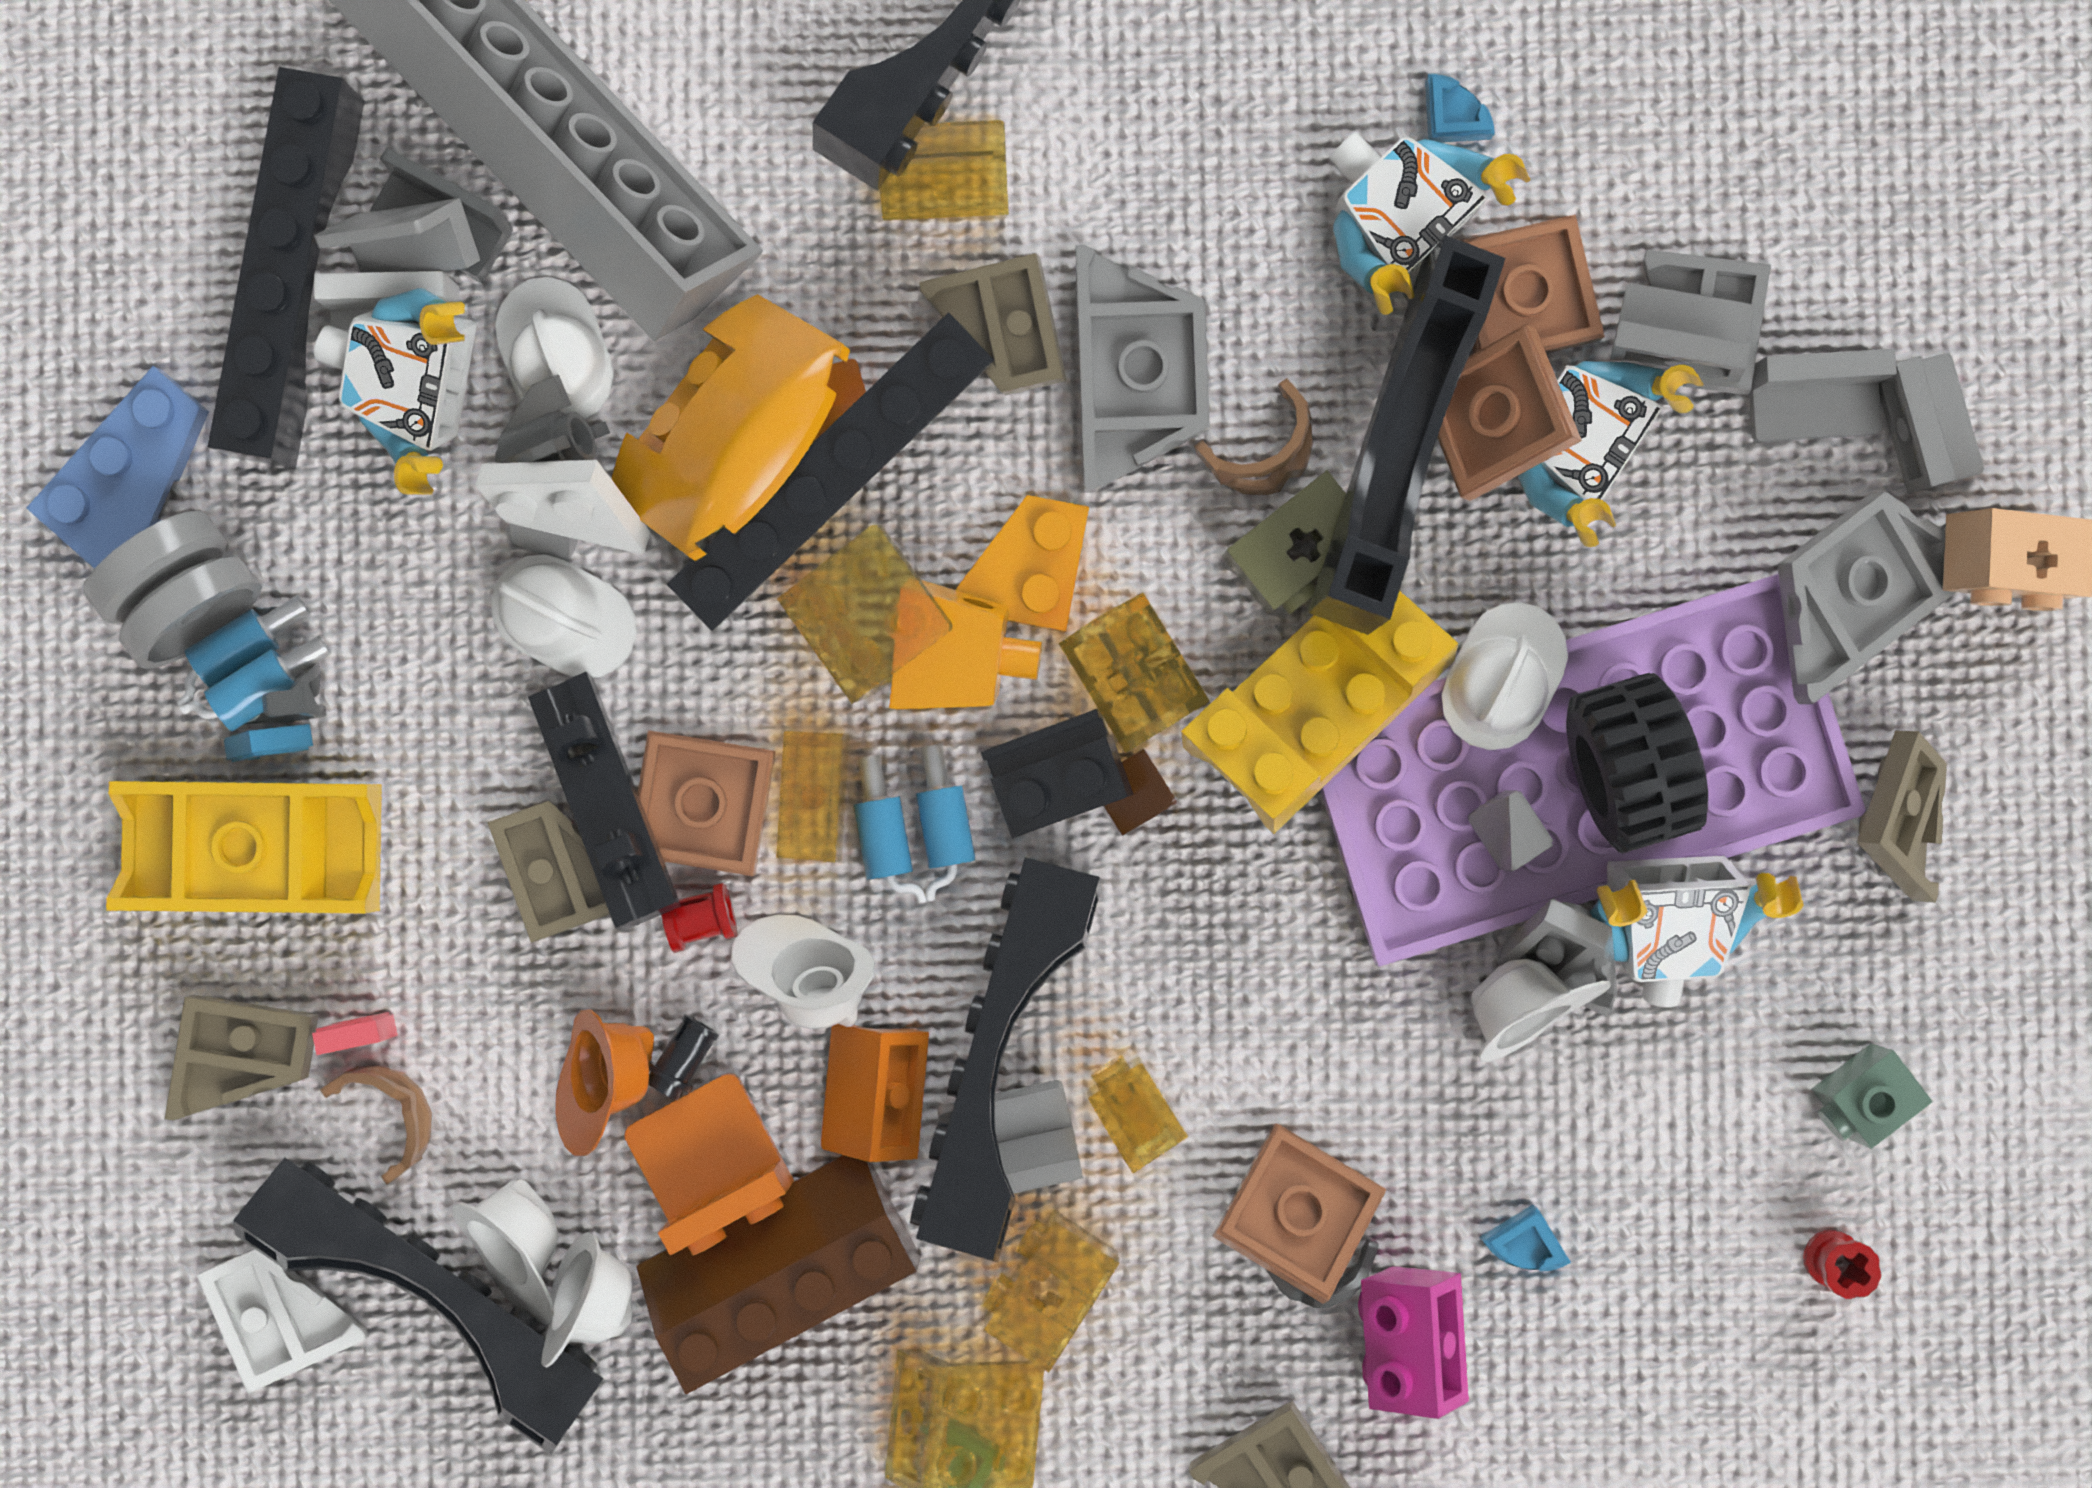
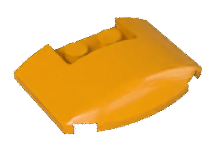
M759 294L728 309L702 329L712 337V340L703 352L692 361L687 374L664 405L655 411L650 424L639 439L626 432L611 478L638 514L640 521L694 561L707 554L699 548L697 542L719 530L723 525L735 534L765 506L791 475L820 431L837 395L831 388L826 386L834 356L845 363L848 362L850 350L843 343Z

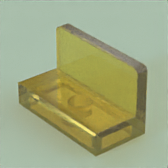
M1004 121L937 123L933 127L925 123L914 138L918 146L907 168L899 177L890 173L880 187L883 221L1009 215Z
M784 731L776 858L822 860L829 863L842 861L849 751L848 734Z

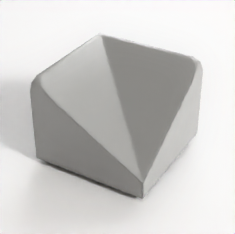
M1504 790L1468 815L1469 823L1500 870L1515 871L1553 846L1551 843L1553 839L1521 791Z

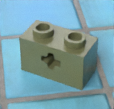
M1328 470L1230 546L1222 555V558L1268 615L1281 605L1290 615L1313 597L1316 586L1312 580L1320 575L1346 496L1345 491ZM1292 534L1298 540H1302L1308 535L1316 543L1309 552L1311 559L1314 561L1313 563L1304 556L1298 558L1295 562L1292 561L1286 553L1293 545L1289 535Z

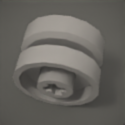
M199 510L183 512L161 520L137 533L113 550L91 572L84 583L83 594L103 620L111 624L123 623L119 633L120 643L139 667L152 669L165 666L185 657V649L248 611L260 597L262 586L242 560L237 557H223L227 540L209 516Z

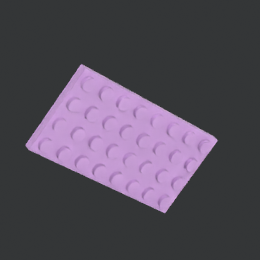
M1772 575L1567 639L1568 659L1564 675L1545 714L1527 739L1510 748L1486 750L1469 745L1453 732L1443 712L1442 692L1447 678L1445 677L1433 681L1320 791L1375 965L1378 967L1527 921L1552 898L1559 902H1569L1576 905L1598 899L1596 889L1599 886L1608 885V861L1726 856L1729 858L1862 816L1866 809L1829 693L1814 704H1798L1794 698L1779 575ZM1650 672L1658 675L1675 694L1696 736L1708 784L1707 821L1702 830L1622 854L1613 848L1601 834L1583 799L1568 747L1566 733L1567 708L1569 699L1573 695ZM1504 790L1521 791L1553 839V842H1551L1553 844L1552 847L1512 872L1500 870L1468 820V815Z

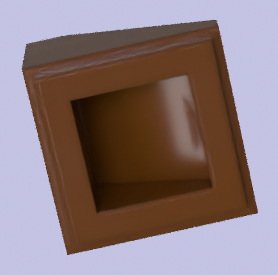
M1144 748L1122 761L1134 795L1104 805L1105 810L1122 836L1178 803Z

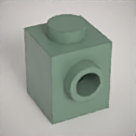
M1872 1043L1811 1089L1824 1106L1817 1112L1827 1128L1842 1142L1849 1138V1140L1870 1149L1874 1148L1933 1102L1894 1050Z

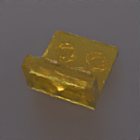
M880 524L868 527L777 598L851 704L878 693L892 682V675L948 634L953 628L952 622Z
M897 1349L885 1478L901 1488H1033L1044 1365L1034 1360L949 1363L921 1349Z

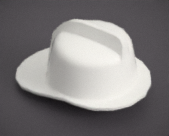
M547 276L528 279L513 288L499 306L495 329L498 346L516 394L522 401L531 385L559 375L572 405L558 411L565 414L577 412L586 420L597 413L610 396L614 378L611 357L592 307L583 292L565 280Z
M547 554L526 556L509 565L496 582L491 598L492 619L501 637L517 650L543 664L573 677L587 672L592 678H598L620 668L632 653L637 637L635 614L626 597L610 584L573 564Z
M1522 602L1500 604L1482 614L1465 639L1447 675L1442 692L1444 716L1456 735L1469 745L1486 750L1510 748L1529 737L1545 714L1564 675L1568 659L1566 637L1557 621L1540 607Z
M776 914L756 920L742 929L733 942L731 962L736 974L750 987L775 1000L787 1019L799 1027L808 1029L828 1028L836 1024L851 1027L857 1020V1007L861 1001V995L874 975L875 963L868 949L813 920L798 915Z
M1531 959L1510 960L1499 966L1473 991L1471 996L1476 1020L1486 1040L1478 1053L1481 1062H1491L1520 1049L1545 1031L1557 1019L1602 995L1610 988V981H1599L1571 990L1541 962Z
M520 1179L510 1181L475 1207L462 1202L455 1203L452 1206V1215L456 1223L475 1245L503 1295L514 1307L526 1311L542 1325L549 1324L553 1319L554 1309L551 1297L541 1276L555 1254L559 1238L556 1220L549 1207L526 1181Z
M589 1232L580 1235L569 1247L552 1285L550 1297L553 1303L554 1316L548 1324L541 1364L546 1368L556 1361L568 1342L600 1343L620 1335L631 1323L633 1313L631 1304L632 1276L630 1269L625 1263L600 1250L597 1236Z

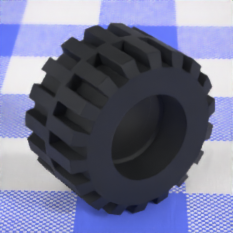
M1648 672L1570 697L1567 708L1566 733L1572 765L1590 815L1601 834L1612 847L1623 854L1702 830V827L1706 824L1708 812V784L1705 767L1690 721L1681 703L1667 684L1655 673Z

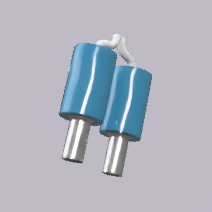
M296 595L263 617H260L251 608L185 649V655L193 669L185 678V694L177 700L182 713L185 715L195 711L201 718L214 719L218 717L230 731H234L245 723L254 721L264 712L262 704L264 694L289 690L296 680L295 676L329 656L331 651L319 635L282 658L276 652L279 649V645L274 636L310 614L302 599ZM197 677H200L209 687L204 691V694L212 709H206L199 702H191L196 693L195 680Z
M942 744L920 747L927 790L916 793L928 867L929 869L948 867L947 873L944 876L934 879L928 885L926 896L919 886L900 883L895 878V875L913 872L900 796L890 798L886 794L880 755L858 758L865 800L863 803L853 804L866 880L885 877L888 885L893 890L899 893L913 894L917 899V903L935 900L936 890L949 884L955 878L957 864L976 860L963 785L953 787L949 784Z

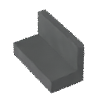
M386 147L380 160L390 171L391 175L369 212L460 198L480 261L458 271L483 284L513 232L512 227L500 209Z

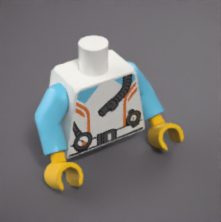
M1354 132L1329 158L1352 183L1341 195L1334 208L1337 217L1333 224V230L1341 268L1367 292L1374 295L1376 306L1380 313L1383 315L1393 312V308L1388 294L1400 291L1407 294L1409 299L1414 298L1410 276L1421 266L1422 261L1445 235L1452 237L1479 211L1489 197L1483 190L1491 188L1496 200L1501 205L1509 206L1515 202L1514 192L1506 182L1515 178L1522 179L1524 182L1531 180L1522 159L1514 154H1503L1494 159L1465 148L1429 139L1415 141L1408 136H1403L1380 157L1357 132Z
M417 288L380 299L373 310L353 318L349 332L326 325L318 334L314 347V356L317 362L343 370L339 401L345 409L359 416V421L388 451L395 462V485L399 492L404 495H433L434 488L429 485L427 474H439L442 470L443 462L437 456H428L426 450L431 451L458 435L477 322L454 317V315L465 313V304L463 302L447 303L424 288Z
M1582 361L1576 366L1566 365L1555 374L1582 441L1517 476L1530 505L1566 527L1574 526L1579 540L1584 546L1590 548L1599 544L1597 535L1587 525L1595 520H1603L1611 527L1616 526L1610 506L1602 499L1662 410L1663 406L1655 401L1664 396L1671 408L1678 413H1688L1694 408L1693 403L1688 397L1675 395L1676 390L1683 384L1704 385L1692 367L1679 364L1664 371L1660 368L1630 362Z
M1726 856L1608 861V885L1599 886L1596 889L1599 900L1589 913L1592 915V918L1612 927L1615 961L1622 964L1633 980L1644 982L1643 999L1655 1006L1674 1007L1681 1002L1684 980L1716 978L1723 973L1729 954L1733 953L1758 921L1766 916L1772 918L1792 916L1802 910L1804 904L1797 876H1789L1785 881L1776 883L1775 876L1772 873H1760L1756 877L1757 884L1751 887L1749 882Z

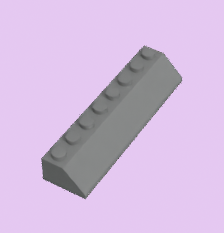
M329 0L653 341L694 320L747 270L763 252L761 247L525 0Z

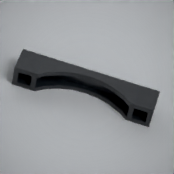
M962 0L938 28L913 47L882 62L848 71L813 121V150L877 191L890 173L899 177L907 168L916 152L918 143L914 141V138L925 123L933 127L939 122L953 96V92L949 88L960 73L969 77L974 72L988 45L984 38L994 24L1003 28L1016 11L1020 0Z
M285 67L278 68L207 446L232 458L296 469L307 412L306 342L314 273L320 252L314 235L326 229L331 209L341 184L354 161L365 102L340 77Z
M1445 235L1422 261L1413 288L1414 298L1409 300L1307 613L1367 635L1391 619L1410 559L1415 516L1430 458L1458 380L1487 318L1506 258Z
M948 312L811 444L784 484L747 524L735 534L724 528L702 549L707 553L705 556L696 561L692 559L666 585L711 631L716 629L883 467L994 363L993 358Z
M1027 857L1024 858L1020 874L1009 873L1001 900V909L1009 911L1003 935L992 934L983 963V970L992 972L985 997L974 996L967 1016L965 1032L974 1035L968 1058L966 1060L957 1057L948 1083L947 1095L956 1098L949 1123L938 1122L929 1150V1159L938 1161L931 1187L920 1185L913 1204L910 1223L919 1226L916 1239L998 1263L1016 1200L1003 1169L996 1136L995 1093L1001 1059L1016 1022L1034 994L1061 966L1085 950L1102 891L1099 876Z
M284 1157L233 1219L235 1235L287 1272L322 1269L358 1273L393 1284L426 1302L455 1328L475 1354L490 1386L498 1418L551 1455L602 1382L603 1378L594 1372L597 1363L588 1354L567 1343L556 1361L549 1367H544L541 1364L546 1338L541 1334L545 1328L536 1318L517 1307H513L510 1313L489 1299L492 1290L480 1279L463 1270L458 1276H455L438 1264L436 1261L440 1258V1255L427 1242L412 1234H409L405 1240L384 1226L388 1219L375 1206L361 1198H356L353 1203H350L333 1191L332 1188L335 1186V1182L322 1169L307 1161H304L299 1167Z

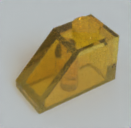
M1120 1055L1091 1075L1095 1085L1087 1089V1098L1133 1174L1189 1137L1181 1117L1139 1055L1128 1063L1123 1055Z

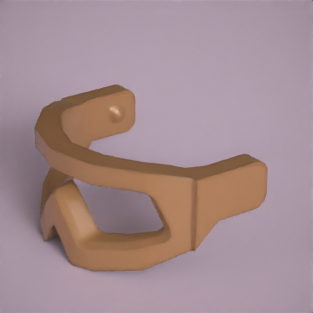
M1288 378L1280 382L1278 386L1283 398L1296 410L1297 424L1291 439L1277 455L1261 462L1241 465L1216 457L1213 450L1203 440L1194 445L1198 457L1211 470L1221 485L1224 484L1245 495H1271L1280 492L1288 479L1301 477L1307 468L1313 447L1310 421L1312 418L1308 402ZM1270 474V476L1265 480L1242 479L1250 477H1263L1265 475Z
M356 1066L344 1072L321 1088L320 1091L325 1098H328L333 1094H339L343 1087L354 1082L373 1085L401 1102L407 1132L405 1150L401 1162L397 1165H391L388 1171L381 1176L387 1185L423 1159L422 1155L426 1151L431 1138L432 1112L423 1090L405 1073L384 1066Z

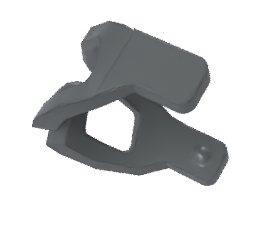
M319 662L295 676L296 680L289 690L264 694L262 697L264 712L254 721L247 722L244 725L289 723L327 716L326 706L317 704L314 699L320 693L321 672Z
M1366 1238L1357 1264L1352 1270L1341 1277L1330 1300L1324 1304L1267 1270L1278 1289L1289 1299L1302 1302L1313 1308H1328L1350 1300L1361 1288V1280L1369 1277L1379 1244L1374 1240Z

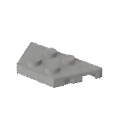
M1075 245L1084 493H1094L1208 431L1210 421L1205 299L1179 287L1170 288L1161 284L1154 276L1131 266L1128 269L1096 254L1095 249L1086 245Z
M1887 492L1869 494L1777 564L1793 695L1798 704H1814L1956 593L1943 591L1945 530L1930 520L1918 519L1911 513L1907 505Z

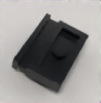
M1102 708L1094 709L981 752L983 760H987L993 777L990 780L1012 838L1134 795L1113 736L1109 735L1103 718L1105 714Z

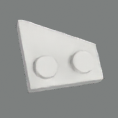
M597 460L488 463L481 465L475 486L506 523L632 553H645L651 533L650 530L640 521L638 514Z
M256 1249L249 1250L197 1275L248 1394L360 1343L369 1337V1333L362 1323L297 1271L287 1272Z

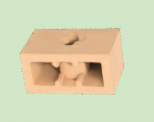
M1996 508L1946 514L1943 591L1971 593L1970 604L1980 606L2012 605V598H2021V609L2032 611L2063 610V599L2092 597V520Z

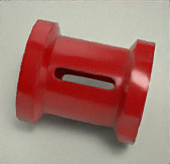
M723 883L713 885L712 892L680 899L681 907L661 915L669 946L674 953L684 951L687 943L723 935L726 939L738 936L732 900L726 884Z
M1824 1230L1816 1233L1808 1241L1804 1249L1803 1263L1807 1273L1814 1281L1828 1287L1833 1293L1845 1299L1869 1296L1877 1288L1881 1280L1880 1260L1873 1249L1839 1230ZM1841 1255L1849 1263L1843 1273L1835 1266L1837 1259Z

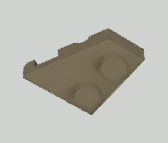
M1037 253L919 282L921 293L935 307L939 314L944 317L949 312L993 358L994 363L985 373L1001 393L1010 395L1067 381L1042 262Z
M1895 730L1888 753L1880 762L1878 781L1868 810L1864 812L1860 819L1857 843L1912 901L1936 903L1939 895V883L1930 882L1925 877L1927 843L1942 844V801L1946 788L1947 763L1919 731Z
M550 801L487 822L531 943L610 915L577 826Z
M186 996L184 998L164 1119L174 1121L309 1078L314 1048L312 1033L316 1032L319 1015L206 996Z
M1293 1400L1190 1462L1189 1473L1194 1480L1205 1485L1206 1481H1209L1219 1488H1351Z

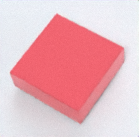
M389 1012L332 1023L317 1028L316 1032L312 1033L316 1055L382 1042L398 1036L394 1014L389 1015Z

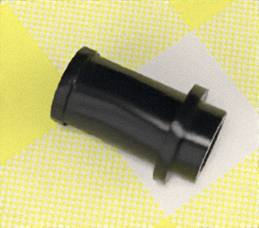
M684 1014L682 1017V1022L656 1063L649 1061L648 1063L649 1070L651 1071L649 1074V1085L677 1101L683 1091L688 1093L692 1091L693 1085L689 1083L714 1041H717L720 1036L713 1029L687 1014Z

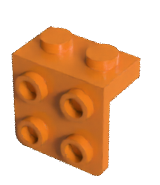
M725 1073L680 1097L678 1101L675 1100L635 1121L625 1131V1140L668 1219L658 1234L670 1256L687 1246L692 1256L709 1249L727 1237L723 1227L743 1216L746 1217L751 1225L772 1215L784 1206L780 1197L787 1193L794 1182L741 1079L733 1073Z

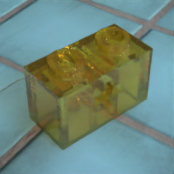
M1143 592L1096 617L1058 643L1125 753L1210 702Z
M1053 1210L1045 1224L1038 1219L1031 1223L1016 1248V1252L1023 1256L1022 1260L1010 1278L1002 1272L997 1276L981 1303V1306L988 1310L985 1315L984 1331L1048 1373L1120 1264L1116 1249L1056 1210ZM1052 1273L1057 1277V1291L1059 1294L1048 1291L1042 1299L1035 1296V1281L1033 1279L1044 1282Z

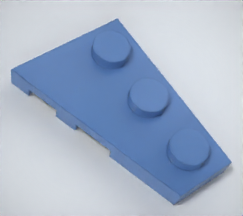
M152 366L26 509L95 568L113 550L127 540L161 521L158 517L173 482L179 481L209 411L163 370Z

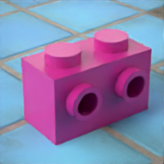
M1392 1266L1362 1279L1358 1311L1361 1320L1364 1322L1365 1356L1362 1364V1375L1365 1384L1368 1386L1369 1409L1439 1419L1469 1402L1461 1273Z

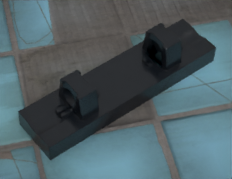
M584 672L556 686L528 696L615 928L623 932L681 907L594 678L589 673ZM587 742L598 746V748L570 759L568 750Z

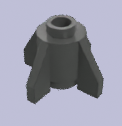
M555 375L531 385L498 439L495 461L496 463L593 460L596 456L595 439L610 434L606 421L589 426L586 420L577 412L565 414L558 411L572 404L560 376Z

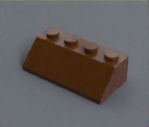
M841 1155L794 1180L787 1193L780 1197L784 1206L772 1215L751 1225L746 1217L743 1216L723 1227L727 1237L709 1249L693 1256L688 1246L671 1256L667 1249H664L636 1265L655 1338L685 1395L917 1272L921 1255L871 1162Z

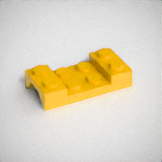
M1399 591L1391 619L1369 635L1313 615L1233 692L1226 688L1181 731L1183 748L1191 756L1209 762L1248 800L1264 826L1275 834L1455 661L1458 642L1401 591Z
M109 781L108 794L122 819L121 871L106 898V911L356 914L380 911L382 784Z

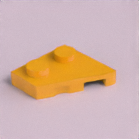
M1026 495L955 590L1008 607V622L1066 633L1089 506Z

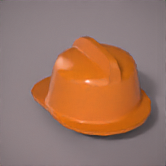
M592 1009L580 1010L575 1017L571 1033V1043L559 1076L555 1107L559 1135L565 1148L574 1156H587L595 1150L604 1134L609 1116L637 1104L646 1095L650 1071L648 1063L652 1061L654 1035L649 1028L630 1026L625 1023H603L601 1018Z

